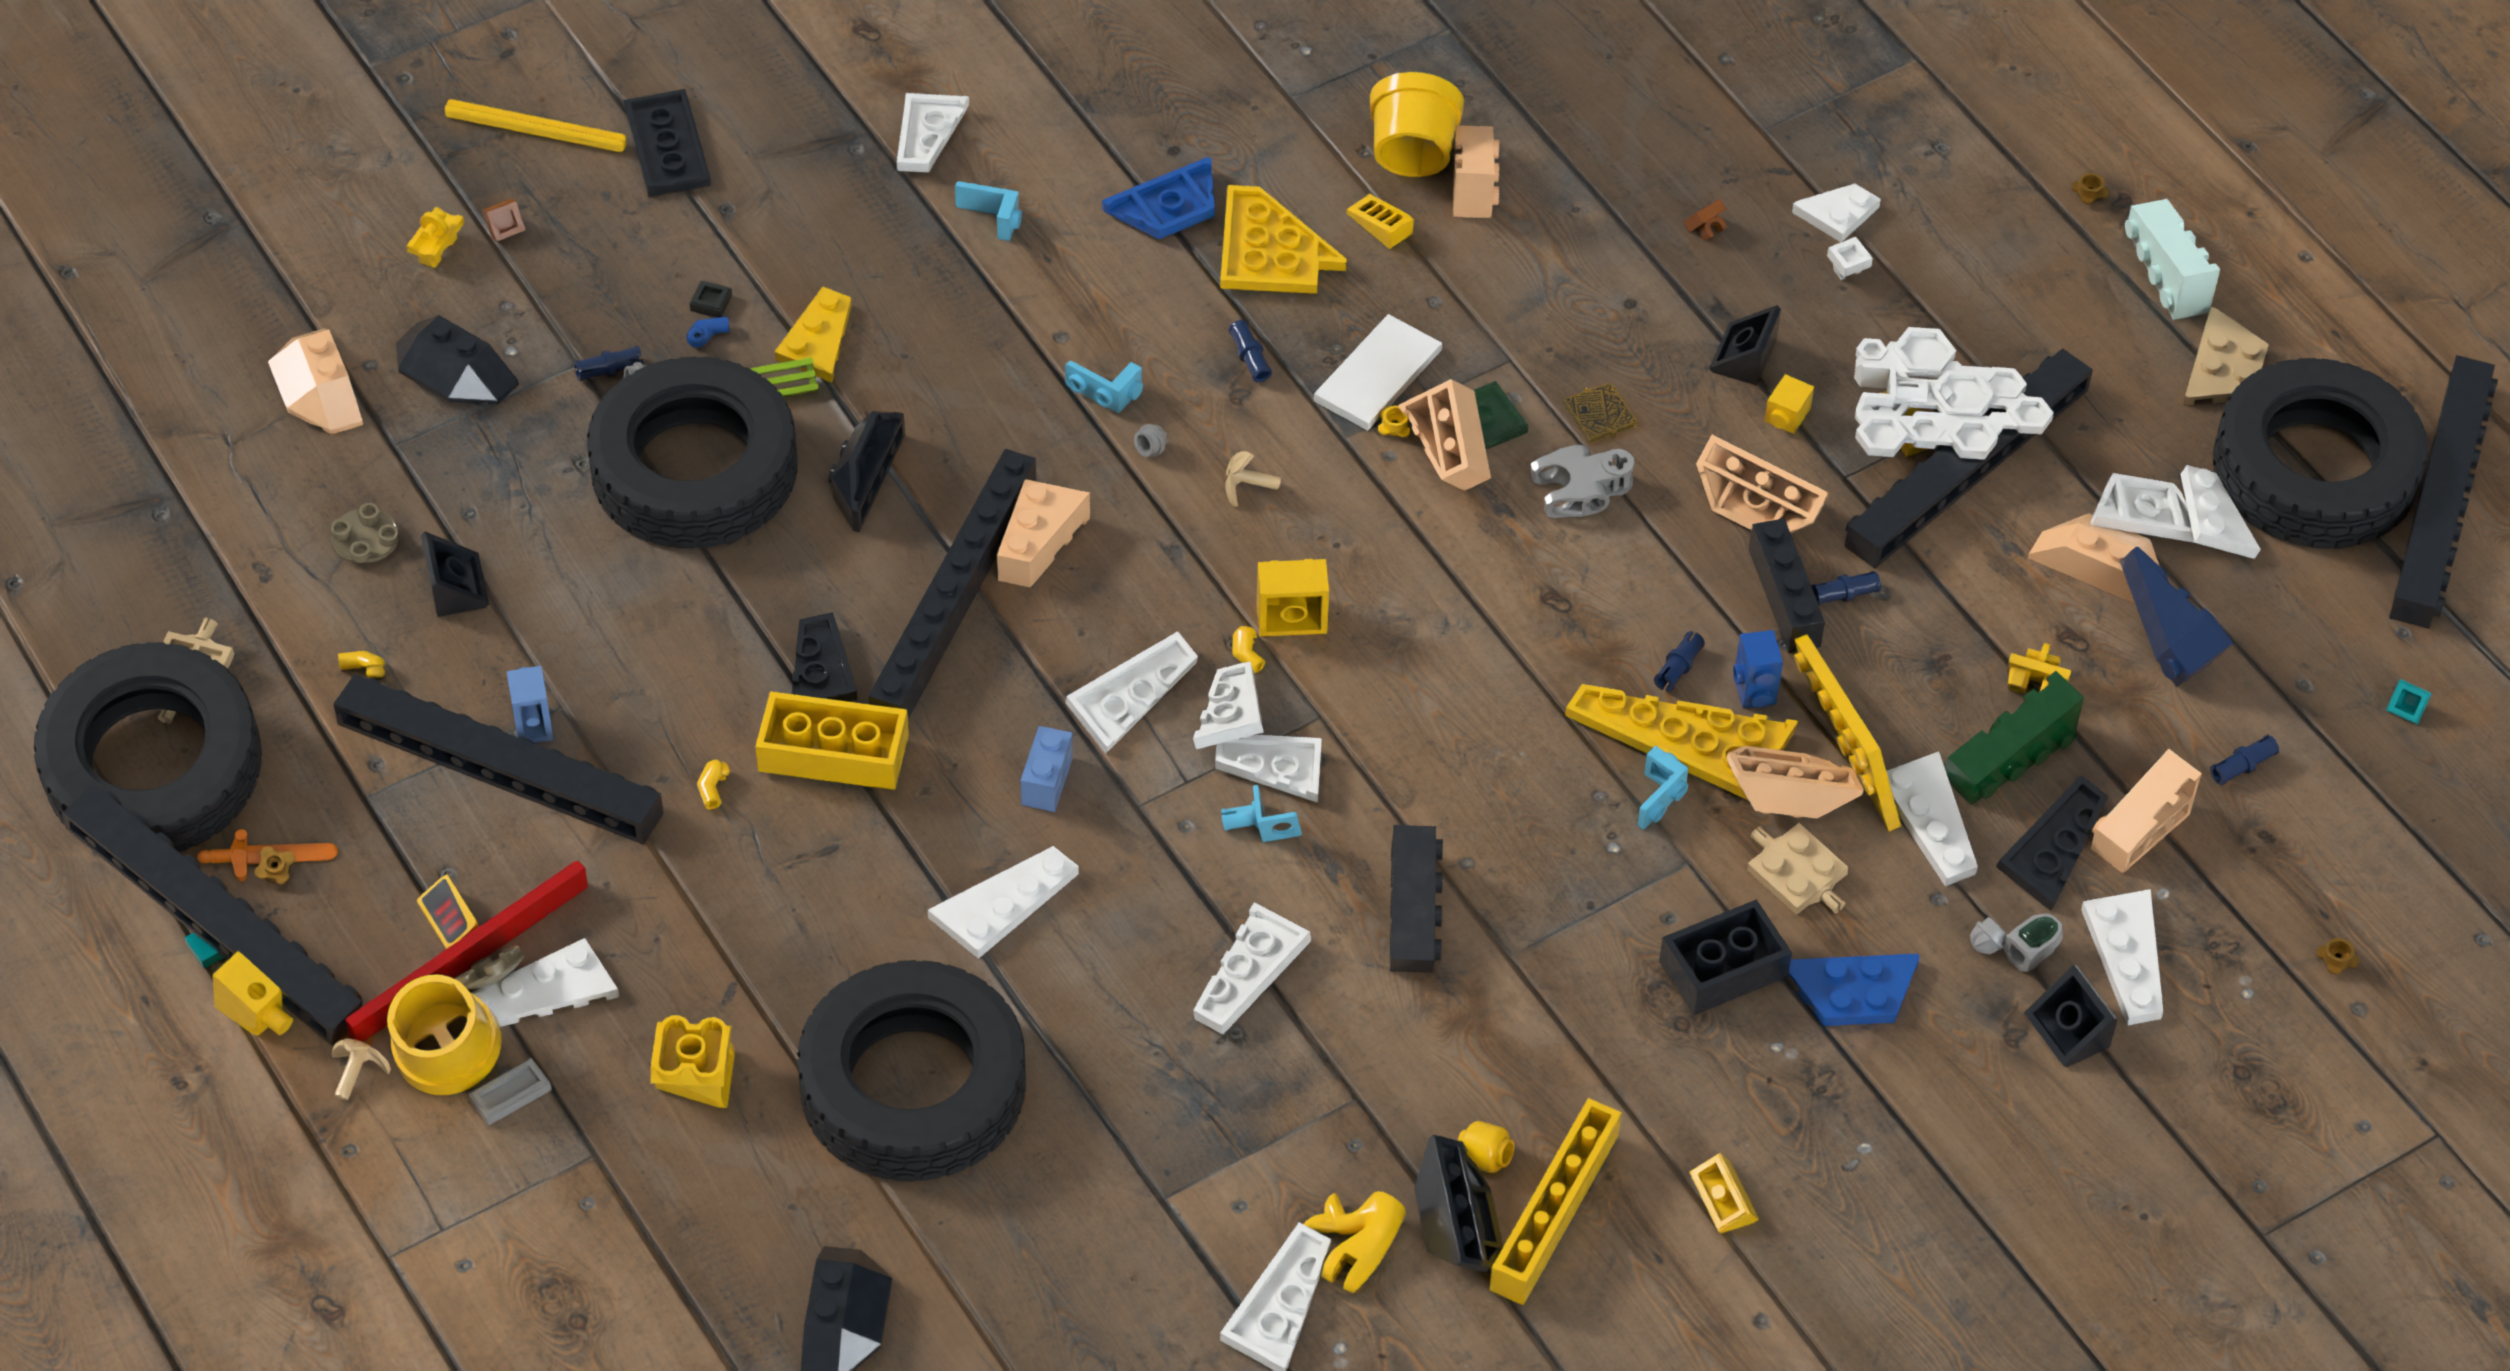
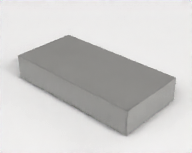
M531 1058L468 1095L472 1105L487 1125L490 1126L548 1093L552 1088L549 1080Z

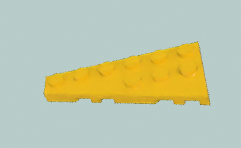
M1804 635L1795 639L1798 653L1794 654L1795 663L1801 674L1806 672L1805 675L1812 692H1816L1822 708L1826 711L1838 734L1836 739L1843 756L1849 755L1851 767L1856 776H1860L1863 786L1872 799L1888 832L1901 827L1880 747L1809 636Z
M1586 684L1580 686L1567 705L1565 716L1642 752L1648 753L1654 746H1657L1664 752L1673 754L1679 762L1689 768L1688 773L1746 800L1748 798L1738 783L1726 758L1728 753L1742 746L1783 751L1797 730L1798 725L1796 720L1786 719L1785 723L1767 720V715L1755 713L1753 717L1736 715L1731 709L1679 700L1677 704L1658 701L1659 697L1646 695L1645 699L1626 696L1621 690Z

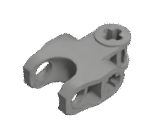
M1574 445L1558 449L1531 463L1530 476L1533 483L1539 485L1556 483L1564 487L1544 497L1546 516L1551 518L1583 517L1606 509L1610 502L1609 497L1623 495L1631 490L1633 486V475L1631 473L1633 472L1635 462L1631 453L1626 450L1612 449L1607 452L1591 455L1587 446ZM1613 458H1616L1615 466H1612ZM1549 466H1553V467H1554V468H1552V469H1550V470H1547V471H1544V472H1540L1542 469H1544V468H1546V467H1549ZM1619 479H1622V486H1619ZM1560 502H1566L1562 506L1554 507L1556 504Z

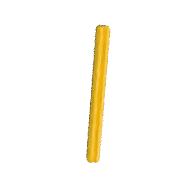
M449 99L445 105V115L448 118L620 153L624 151L627 144L626 135L622 133Z

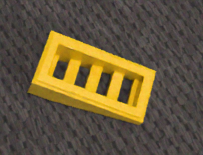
M1371 194L1346 209L1347 215L1389 249L1413 234L1414 219L1411 216ZM1368 206L1371 207L1370 209H1368V210L1365 211V212L1362 211V210H1364L1365 208H1367ZM1375 212L1378 213V214H1376V215L1373 216V217L1370 216V215H1372V214L1375 213Z

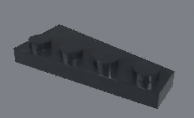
M2081 775L1999 860L1996 868L2051 911L2109 796Z

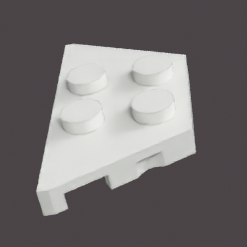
M2117 473L2111 475L2090 521L2092 526L2194 542L2186 500L2174 483Z

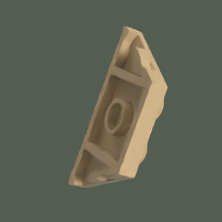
M2211 307L2183 405L2191 406L2194 405L2195 400L2212 398L2213 403L2228 401L2231 393L2238 385L2240 386L2244 379L2252 373L2255 374L2257 370L2262 369L2269 344L2217 308Z

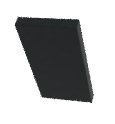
M686 89L623 100L648 197L711 186L710 175Z

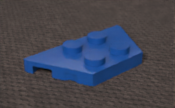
M1208 156L1103 199L1102 210L1157 239H1162L1215 217L1211 159Z
M1918 953L1791 959L1788 975L1798 987L1799 996L1806 1004L1813 1008L1814 1015L1823 1026L1895 1023L1913 974L1918 967L1920 957Z

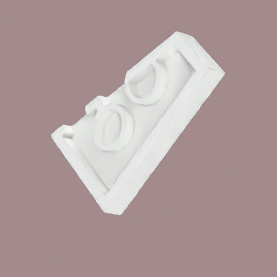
M906 93L897 156V171L929 172L967 110L969 96Z
M2186 465L2181 473V479L2194 543L2255 559L2261 549L2228 492L2225 490L2217 473Z
M1251 661L1217 669L1208 694L1209 704L1207 710H1203L1200 717V730L1195 731L1193 737L1196 749L1239 738H1249L1264 732Z
M1253 735L1249 738H1239L1216 745L1215 769L1318 803L1322 738Z

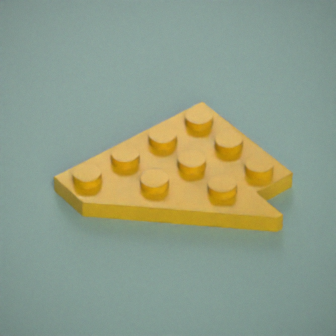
M1228 185L1220 289L1317 294L1319 270L1346 271L1347 259L1261 187Z

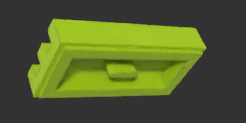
M812 357L750 368L761 375L806 367V372L767 378V380L773 385L809 379V384L777 390V392H781L783 397L818 391Z

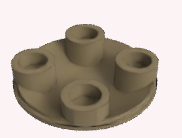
M373 503L362 504L360 508L343 514L331 524V542L335 551L346 560L352 562L372 563L379 561L392 553L399 541V528L395 520L389 514L379 510L378 506Z
M518 945L512 946L501 952L499 959L492 961L490 956L474 962L470 965L472 970L457 976L455 980L462 983L467 989L490 986L510 974L522 961L524 954Z

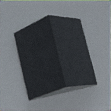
M1776 305L1729 322L1709 369L1716 374L1758 385L1777 340L1781 308Z
M425 531L421 538L437 617L486 608L489 605L479 553Z
M2073 965L2024 1012L2064 1067H2069L2110 1048L2118 1021L2077 965Z

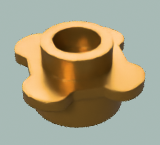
M2095 173L2082 175L2080 180L2074 181L2071 186L2072 191L2080 195L2081 202L2084 204H2092L2097 199H2106L2109 196V189L2104 187V179Z
M271 846L264 847L260 851L262 857L260 865L255 868L256 877L260 880L266 879L269 882L285 884L290 878V865L295 862L294 854L291 851H275ZM273 863H278L277 868H273L271 865Z
M2343 938L2331 939L2326 946H2319L2316 952L2317 957L2323 959L2327 964V971L2334 975H2339L2343 969L2348 967L2356 968L2360 961L2359 957L2354 955L2355 949L2353 945Z

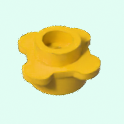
M1390 406L1381 411L1382 424L1378 426L1380 434H1389L1402 438L1410 435L1411 430L1408 427L1410 420L1406 414L1402 413L1399 406Z

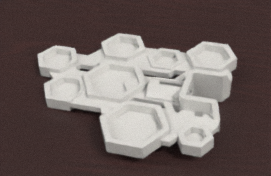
M1908 327L1897 342L1890 341L1886 347L1880 339L1864 338L1856 348L1855 355L1857 359L1855 362L1854 379L1860 387L1887 389L1886 394L1863 392L1856 407L1855 418L1860 426L1856 430L1855 438L1867 455L1894 457L1904 443H1912L1915 448L1934 449L1937 445L1952 446L1960 458L1985 460L1997 444L1998 435L2003 429H2016L2018 433L2042 434L2052 421L2054 413L2042 397H2027L2023 394L2027 383L2015 368L1961 366L1958 361H1953L1956 350L1940 329ZM1908 376L1938 378V380L1909 378ZM1909 407L1937 409L1940 412L1916 411L1913 416H1904ZM1989 408L2006 410V413L1992 412L1989 416H1984Z

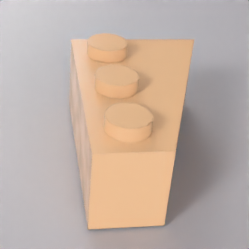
M1456 125L1454 138L1453 217L1491 218L1492 205H1498L1499 186H1494V182L1499 181V163H1494V159L1499 158V140H1494L1493 127Z
M1450 379L1398 405L1402 413L1406 414L1413 426L1411 428L1415 435L1419 436L1425 446L1424 451L1441 480L1465 491L1491 479L1474 390Z
M1025 479L997 554L998 581L1031 588L1055 560V554L1063 545L1067 546L1072 540L1073 533L1081 524L1085 525L1090 519V493Z
M2168 749L2107 817L2103 816L2097 821L2092 829L2094 837L2090 849L2121 873L2127 871L2190 815L2202 773Z

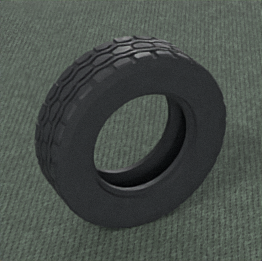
M693 356L679 357V359L672 358L636 370L635 373L629 374L609 390L602 398V402H599L592 415V420L589 423L587 432L588 457L592 485L599 504L602 505V509L612 520H615V523L625 531L631 532L634 536L647 542H654L657 545L695 549V547L706 548L735 541L744 535L747 536L759 529L761 525L766 524L778 513V509H781L789 498V492H792L796 481L798 463L796 433L788 403L781 392H777V388L766 378H763L761 374L732 361ZM703 423L722 427L734 433L746 445L743 455L729 469L716 476L695 481H681L663 477L651 471L639 459L643 449L653 438L670 428L684 424Z
M2324 358L2291 359L2257 370L2255 374L2252 373L2244 379L2240 386L2238 385L2231 393L2224 407L2214 443L2213 470L2214 473H2217L2240 515L2259 530H2263L2266 534L2280 540L2304 547L2310 546L2323 549L2353 547V545H2361L2373 541L2376 537L2383 536L2406 517L2415 500L2424 473L2428 455V442L2426 431L2423 430L2424 425L2418 413L2415 412V408L2398 389L2389 382L2384 381L2383 378L2361 367L2337 360ZM2312 424L2329 427L2344 433L2359 444L2368 456L2371 468L2358 477L2344 481L2330 482L2311 479L2294 472L2284 465L2273 453L2268 438L2281 429L2294 425Z
M146 642V644L136 643L121 646V648L97 655L98 657L89 659L77 667L73 673H69L57 685L58 688L53 690L44 704L45 708L41 711L36 724L37 731L34 733L33 747L36 768L45 794L56 816L59 817L60 822L64 826L63 812L93 784L102 791L109 790L114 793L120 800L123 808L130 813L135 811L141 815L146 821L148 828L155 834L160 832L167 836L173 843L174 849L178 852L188 850L192 846L196 847L211 839V836L221 832L231 823L233 818L239 815L256 787V778L260 775L262 763V747L259 730L247 694L236 677L230 674L229 669L217 660H212L211 656L196 649L191 650L187 646L173 643L165 644V642ZM156 709L175 711L190 717L205 731L203 749L196 762L185 774L164 786L148 790L123 789L104 781L92 770L93 755L103 735L114 724L132 714Z
M905 960L873 966L871 969H865L848 977L845 982L842 981L830 990L828 995L824 996L812 1010L813 1014L809 1015L804 1025L797 1052L803 1112L809 1127L812 1128V1132L823 1146H827V1151L841 1162H846L848 1166L862 1173L866 1172L870 1176L887 1180L895 1179V1181L915 1182V1180L938 1179L941 1176H949L963 1171L966 1167L973 1166L987 1157L989 1152H993L1005 1140V1135L1010 1134L1018 1120V1115L1021 1113L1026 1092L1024 1038L1020 1023L1017 1022V1017L1010 1005L1005 1003V999L992 986L989 987L987 982L972 973H967L966 970L949 964L944 965L941 962L926 960ZM903 1032H928L942 1036L960 1047L972 1063L973 1067L968 1079L955 1094L938 1104L919 1109H899L881 1104L866 1095L852 1077L856 1063L868 1048L883 1038Z

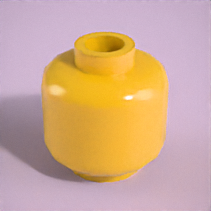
M1475 1121L1466 1130H1462L1457 1139L1463 1141L1468 1149L1466 1154L1477 1164L1480 1170L1496 1173L1502 1167L1508 1166L1514 1154V1141L1510 1139L1507 1129L1490 1123Z

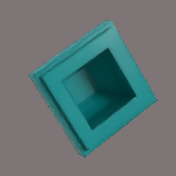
M2400 679L2386 710L2418 725L2432 693Z

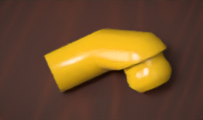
M1241 626L1233 634L1232 654L1241 663L1251 661L1253 671L1256 674L1263 669L1266 661L1252 650L1255 642L1253 638H1257L1256 631L1252 627Z
M368 651L338 653L340 670L366 668L367 677L373 679L382 678L385 675L383 666L386 663L378 655Z
M718 759L711 760L705 765L697 781V787L704 806L709 810L716 809L721 805L722 801L716 785L718 780L724 781L730 773L728 764L720 762Z

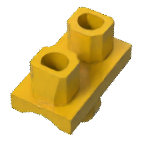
M435 207L432 212H426L420 219L421 227L406 245L407 252L417 255L421 264L432 268L436 267L441 261V255L448 246H452L456 241L457 233L465 223L464 217L461 215H450L438 207Z
M2044 642L2041 651L2028 648L2026 657L2011 653L2007 673H2009L2008 689L2017 693H2025L2029 680L2042 683L2041 691L2049 684L2047 677L2053 672L2057 671L2069 682L2071 670L2059 667L2061 657L2049 654L2051 644Z

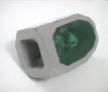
M2046 913L2033 915L2006 936L2003 950L2008 960L2021 972L2035 969L2041 961L2054 952L2055 948L2063 940V923L2054 915Z

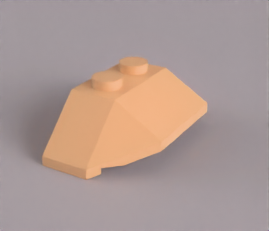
M320 329L293 337L268 361L288 413L310 424L322 427L323 431L331 435L363 425L348 373L329 329Z
M1711 435L1696 463L1712 511L1749 530H1752V524L1783 518L1786 520L1790 533L1814 524L1829 496L1828 492L1714 435Z
M2089 513L2042 531L2028 555L2029 559L2134 604L2135 602L2120 561L2133 548L2138 546L2159 565L2150 539L2134 532L2092 526L2090 521L2093 515Z
M1742 746L1735 751L1729 752L1726 757L1738 783L1754 810L1764 814L1776 813L1790 815L1795 818L1808 817L1818 819L1861 796L1864 791L1853 768L1844 765L1840 768L1828 760L1805 753Z

